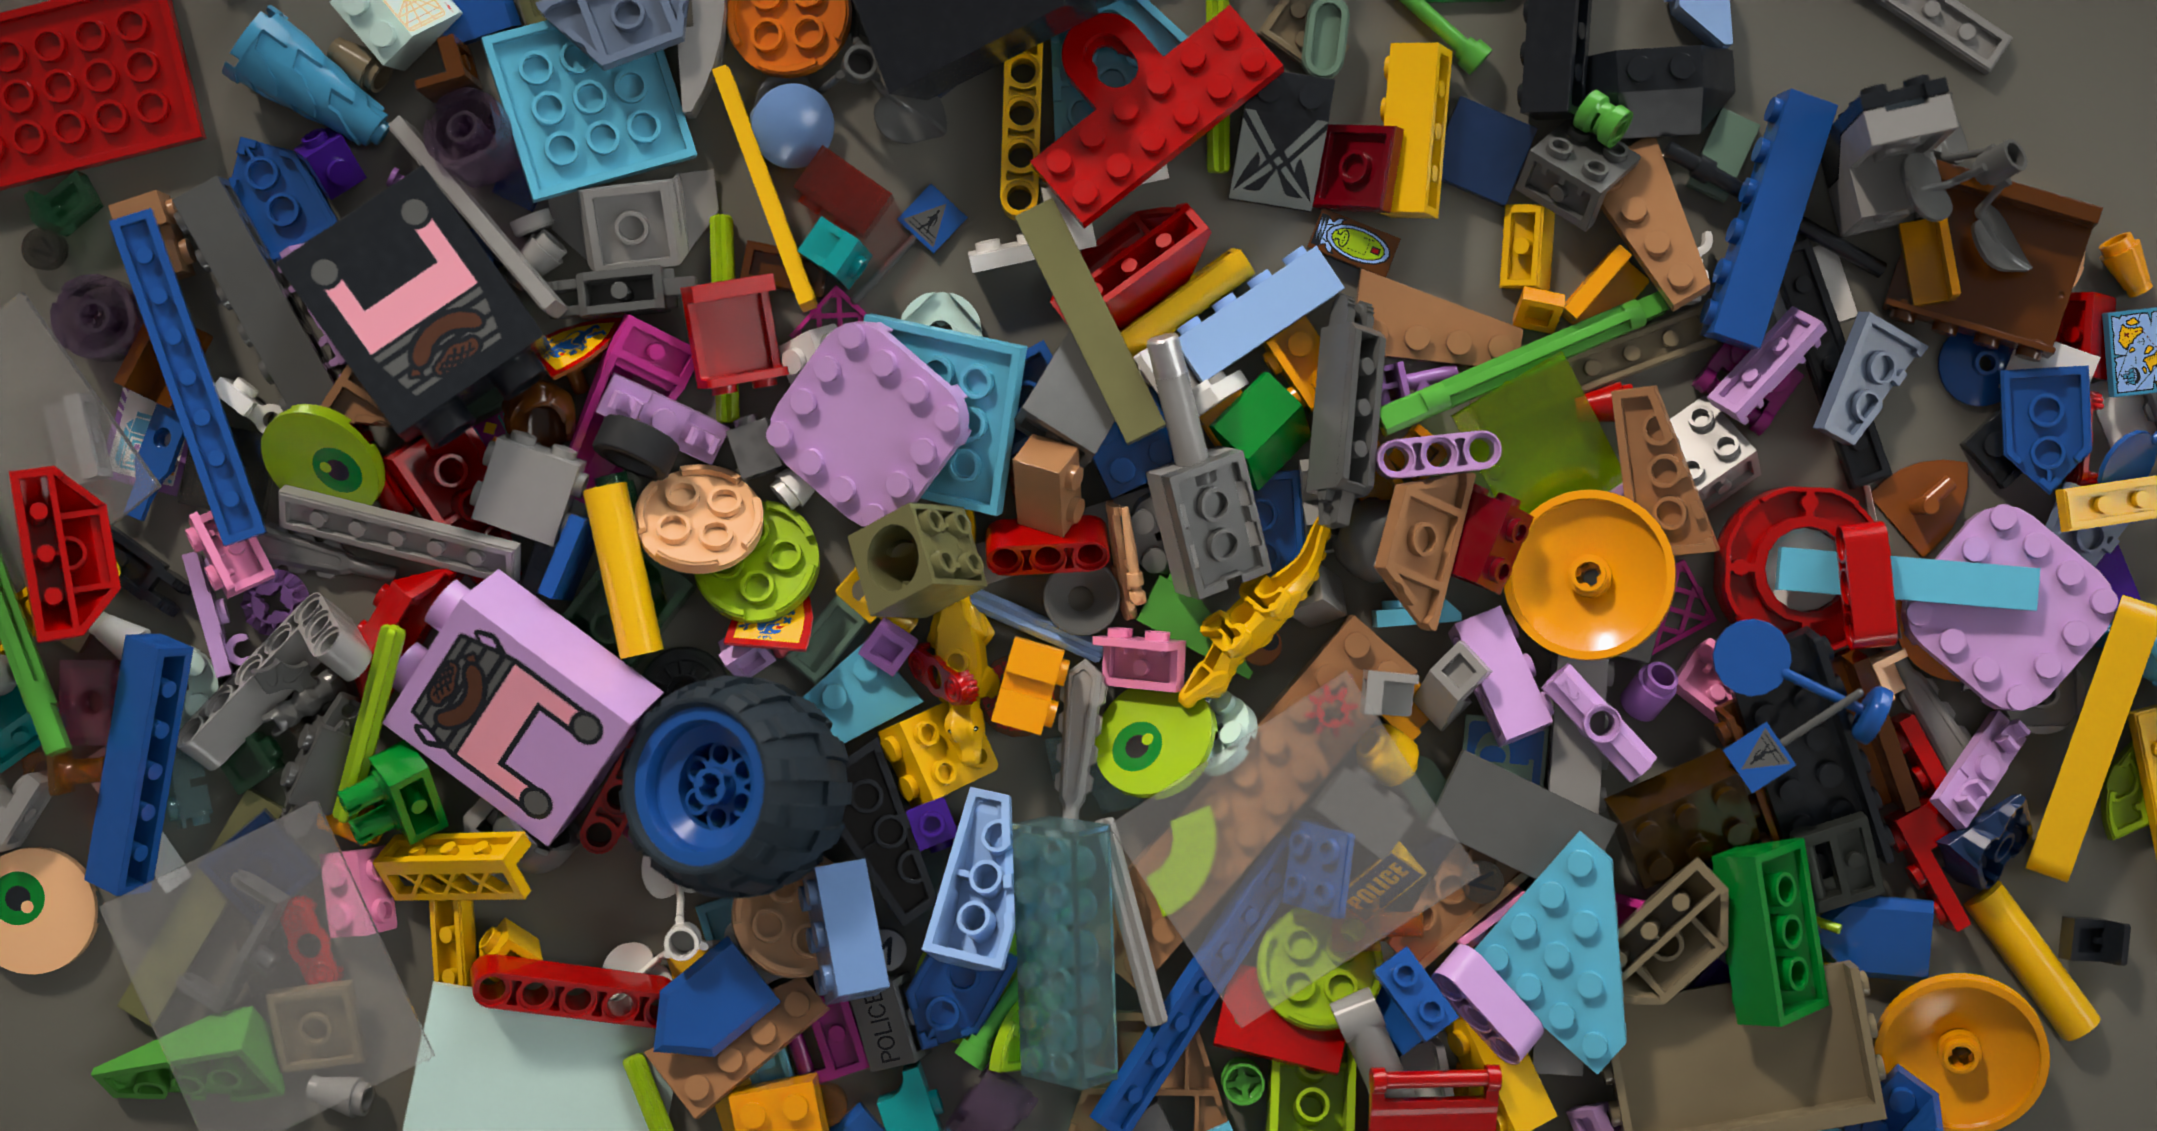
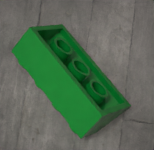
M1793 838L1739 846L1712 856L1713 873L1729 888V946L1726 949L1725 958L1729 967L1732 1003L1735 1008L1737 1025L1783 1027L1829 1006L1805 839Z

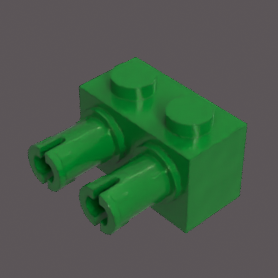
M405 740L368 758L373 769L370 771L371 776L336 792L340 804L348 817L376 802L381 801L382 803L376 809L348 821L350 830L360 846L394 828L396 831L400 830L409 844L413 845L449 826L429 767L416 749Z

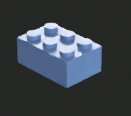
M864 858L814 867L802 880L803 886L798 887V897L802 912L808 911L811 928H806V941L810 954L816 953L819 970H815L813 974L817 995H824L825 1005L876 996L890 987L866 860Z

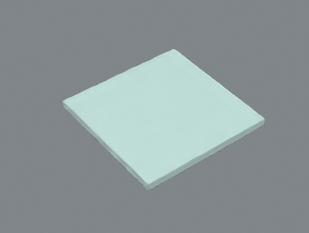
M433 981L402 1131H649L624 1069L623 1060L636 1053L644 1054L645 1051L653 1048L656 1029L487 1008L476 1002L472 987ZM644 1054L669 1116L674 1091Z

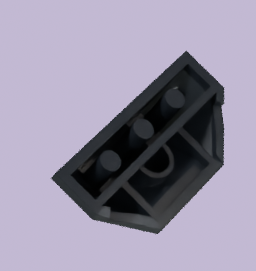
M1693 45L1615 50L1588 56L1585 98L1592 91L1598 90L1608 96L1610 103L1614 106L1622 105L1633 112L1632 122L1621 140L1699 135L1736 92L1733 50Z

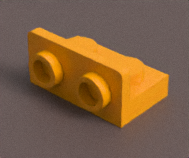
M1304 316L1276 336L1267 340L1263 344L1267 352L1262 354V358L1275 376L1282 373L1290 385L1287 390L1310 414L1314 411L1320 336L1307 317Z

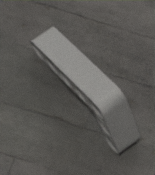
M319 592L309 595L184 724L179 731L176 747L209 771L215 770L225 763L264 722L261 717L274 709L278 703L285 700L294 691L293 689H285L273 694H267L252 675L251 670L253 668H265L271 665L275 658H278L287 665H297L306 660L310 665V673L322 662L346 681H352L357 678L370 663L372 652L353 619Z

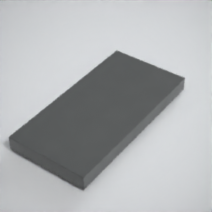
M1464 749L1461 750L1426 824L1427 827L1535 879L1539 877L1579 831L1584 833L1605 852L1618 825Z

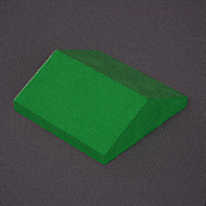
M1263 372L1209 425V428L1222 446L1243 450L1253 491H1259L1311 438L1303 405L1269 372Z

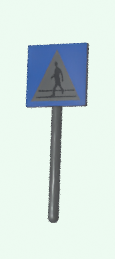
M930 184L897 218V221L912 235L851 298V303L853 305L858 304L918 240L934 254L968 217L933 184Z
M1862 689L1855 690L1780 740L1769 724L1765 722L1723 751L1753 794L1796 766L1785 746L1861 698L1864 692Z

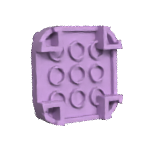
M857 321L835 328L822 341L777 404L771 417L770 426L766 431V438L789 468L848 519L865 527L909 502L917 503L958 447L965 445L972 430L969 429V411L965 402L968 396L958 384L951 386L891 334L894 329L881 322Z
M2001 504L1980 511L1964 522L1965 525L1939 553L1935 560L2041 568L2037 611L1901 600V619L1905 629L1903 633L1913 645L1920 646L1981 698L1980 702L1993 709L2021 711L2037 706L2049 697L2106 632L2114 617V610L2118 605V597L2112 591L2110 583L2099 570L2034 516L2018 507Z

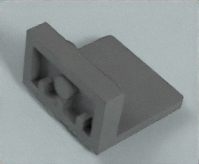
M1566 119L1530 150L1516 190L1586 232L1594 225L1606 193L1638 165L1641 156L1630 150L1620 141L1614 147L1608 148L1597 141L1596 134L1593 132L1585 133L1573 125L1574 119Z

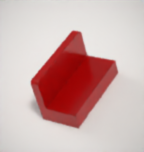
M2071 292L2055 342L2101 357L2092 379L2107 381L2102 313L2116 312V298L2097 292Z

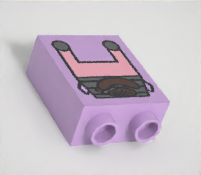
M500 569L472 590L458 580H455L439 595L425 616L424 621L439 631L430 648L427 649L419 642H416L400 658L392 686L400 695L382 723L546 846H549L585 809L636 734L635 727L647 712H651L664 692Z

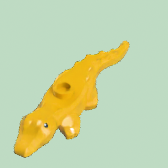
M965 509L966 515L971 522V532L976 545L977 527L975 512ZM970 596L935 613L927 637V641L935 649L936 655L940 656L947 666L956 672L968 669L970 671L969 674L974 675L973 680H977L976 686L979 687L977 701L971 705L959 706L949 703V712L944 724L946 734L954 745L959 760L964 766L977 765L981 759L982 742L986 729L984 715L980 708V699L987 696L994 698L1000 689L998 675L993 668L988 666L986 645L993 639L995 631L986 615L972 604ZM938 671L936 683L941 687L942 680ZM938 697L941 702L946 701L942 697Z
M1319 516L1312 525L1300 553L1291 563L1271 577L1265 574L1241 583L1239 587L1241 598L1226 612L1218 610L1202 622L1200 627L1201 634L1209 637L1213 643L1204 660L1196 665L1179 693L1178 702L1185 708L1194 707L1196 702L1203 698H1219L1223 696L1233 675L1236 674L1238 666L1245 661L1248 655L1268 645L1285 621L1294 615V610L1298 603L1306 599L1308 590L1319 579L1320 564L1326 558L1325 545L1331 537L1332 529L1319 525Z

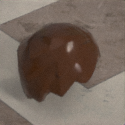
M540 380L519 396L502 402L501 408L504 412V425L508 434H511L512 430L529 433L537 437L536 443L539 442L545 447H550L553 444L563 446L565 442L572 441L576 427L575 405L571 394L563 388Z

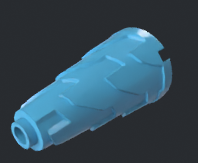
M272 5L266 6L268 16L260 12L244 30L230 51V54L239 59L237 65L234 67L225 61L222 74L237 84L239 82L266 99L290 108L309 120L327 126L359 146L361 144L367 146L371 142L378 146L389 132V123L386 122L389 114L383 111L385 108L351 81L341 67L327 57L306 34L288 21L287 16Z

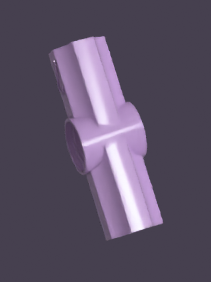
M1570 663L1557 670L1541 687L1577 726L1580 734L1589 739L1628 782H1632L1642 776L1658 758L1622 720L1619 712L1612 706H1609ZM1598 711H1603L1607 715L1609 722L1608 727L1601 734L1593 733L1590 728V719Z

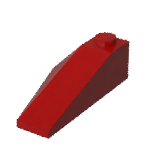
M473 427L449 444L436 450H432L425 438L422 437L411 445L405 441L382 457L386 468L424 519L512 540L509 531L471 518L475 506L470 505L472 491L477 481L483 482L488 466L482 464L486 446ZM468 575L476 586L485 580Z

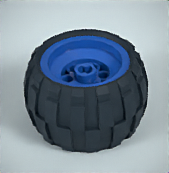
M720 676L711 680H701L689 684L663 698L661 706L653 708L651 712H647L635 727V739L630 748H625L620 767L623 770L622 790L619 791L621 813L626 814L630 827L627 834L637 852L641 851L644 856L650 857V867L674 884L687 889H693V891L708 897L750 898L767 895L783 888L784 885H790L802 879L814 867H817L824 861L823 851L831 849L833 844H837L845 827V824L842 822L845 807L847 804H851L852 782H848L846 763L850 760L844 742L840 741L839 737L834 736L831 732L833 723L814 703L803 697L796 696V691L764 678Z

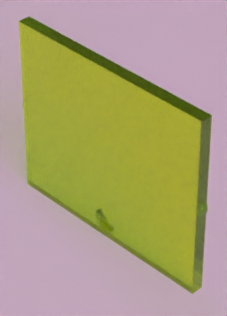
M1562 351L1511 381H1505L1499 388L1451 415L1460 433L1480 430L1489 431L1500 440L1502 453L1499 461L1494 466L1480 470L1494 498H1496L1498 492L1512 496L1522 502L1519 509L1528 514L1539 505L1561 494L1579 490L1609 491L1623 483L1620 463ZM1475 439L1469 448L1475 461L1483 463L1487 460L1490 450L1485 441Z

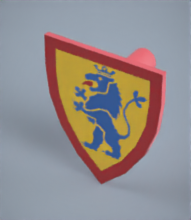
M809 595L794 611L770 622L743 623L731 620L724 645L772 649L777 658H784L789 651L806 652L814 618Z

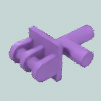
M1403 361L1384 365L1381 406L1409 395L1411 390L1416 392L1459 374L1456 365L1452 364L1406 374Z

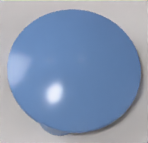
M800 83L783 84L771 89L759 100L750 114L751 128L762 155L768 161L780 167L801 168L814 163L826 152L833 138L834 118L828 102L819 92Z

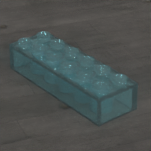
M1050 815L1012 823L1021 1076L1078 1090H1085L1118 1079L1110 825Z

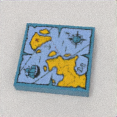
M2157 307L2102 313L2109 397L2157 393Z

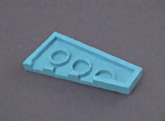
M862 645L803 696V698L814 703L833 723L831 727L832 734L839 737V740L844 743L924 702L923 698L898 671L892 677L859 655L858 652Z

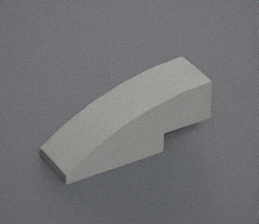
M691 0L693 26L686 27L685 42L678 44L682 112L688 119H695L699 115L715 82L712 69L721 65L727 39L728 0Z

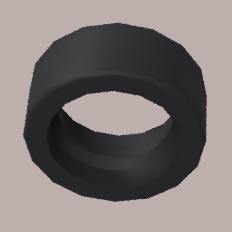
M614 414L604 417L592 444L594 451L608 462L623 470L652 480L668 478L680 451L679 445L662 431L633 418Z

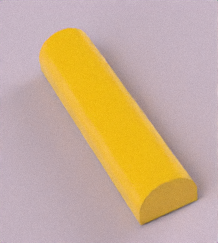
M1228 249L1193 274L1190 280L1125 328L1119 330L1133 359L1139 352L1147 349L1146 343L1150 338L1176 332L1180 326L1204 312L1255 275L1253 267L1241 249Z
M627 482L584 490V500L620 659L664 650Z
M427 874L429 878L436 881L437 883L441 885H447L445 882L433 876L432 874ZM459 874V876L469 881L465 874ZM429 900L434 981L472 987L470 968L477 959L474 900Z
M1998 880L1988 890L1983 889L1963 904L2063 1040H2076L2092 1031L2101 1020L2100 1015L2001 881Z

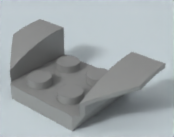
M714 169L676 173L674 178L577 189L576 192L548 199L549 209L555 221L553 222L552 229L588 261V265L593 271L661 265L662 267L678 266L709 226L710 217L717 215L719 212Z

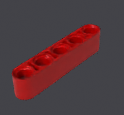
M485 954L477 958L470 968L473 996L476 1002L483 1007L656 1029L658 1006L651 1004L659 999L660 990L671 982L669 978L660 975L498 954ZM489 977L500 978L497 983L492 985L481 983ZM539 982L543 984L536 990L525 989L531 983ZM575 988L585 989V991L579 995L567 994L570 990ZM615 994H627V996H625L621 1000H610V998Z

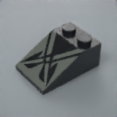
M1283 72L1243 104L1228 199L1305 212L1312 211L1329 123L1335 80Z

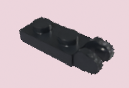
M110 523L115 557L121 571L119 576L120 586L139 600H146L163 613L175 617L180 610L179 607L171 599L154 591V588L162 579L177 592L190 596L192 590L189 581L180 574L170 570V565Z

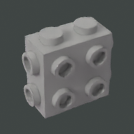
M512 430L511 434L505 433L497 437L496 442L491 440L486 448L482 464L488 466L483 482L477 481L472 491L470 505L475 506L471 518L553 547L558 543L569 515L573 514L570 512L575 497L581 499L583 491L587 487L589 474L583 473L587 461L576 458L578 452L574 449L558 444H553L551 449L536 444L537 437L529 433Z

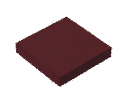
M1328 124L1313 207L1320 210L1325 208L1336 211L1391 213L1404 129L1398 126Z

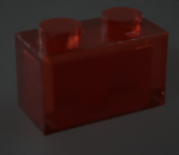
M823 145L793 186L797 193L801 195L798 202L817 216L823 210L836 219L833 223L834 225L847 231L854 237L857 234L864 240L868 238L894 201L891 192Z

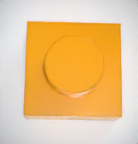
M1524 286L1513 314V325L1553 334L1565 306V294Z

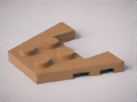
M1109 1010L1068 1131H1106L1105 1127L1090 1118L1089 1115L1148 1027L1145 1024L1142 1010ZM1198 1029L1155 1096H1194V1131H1207L1227 1122L1228 1119Z

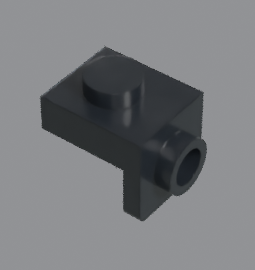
M2062 916L2058 958L2070 961L2104 962L2126 966L2131 926L2127 923L2102 918Z

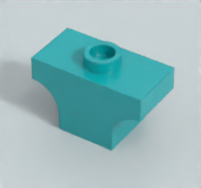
M822 216L797 250L806 260L849 290L862 275L868 262L873 257L859 239L840 229Z
M920 1060L916 1063L904 1065L902 1084L894 1091L880 1095L876 1103L885 1130L944 1131L939 1114L945 1113L938 1089L930 1090Z

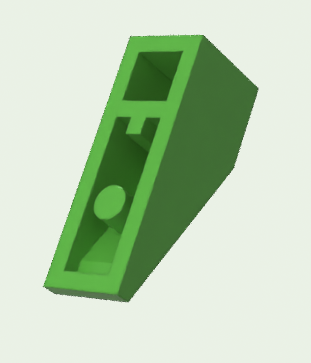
M1171 573L1167 579L1158 575L1147 596V602L1143 604L1135 620L1156 631L1171 632V639L1186 641V647L1203 656L1207 655L1213 643L1209 637L1203 636L1200 632L1202 622L1211 615L1202 600L1175 593ZM1245 661L1236 669L1237 674L1247 679H1250L1253 673Z

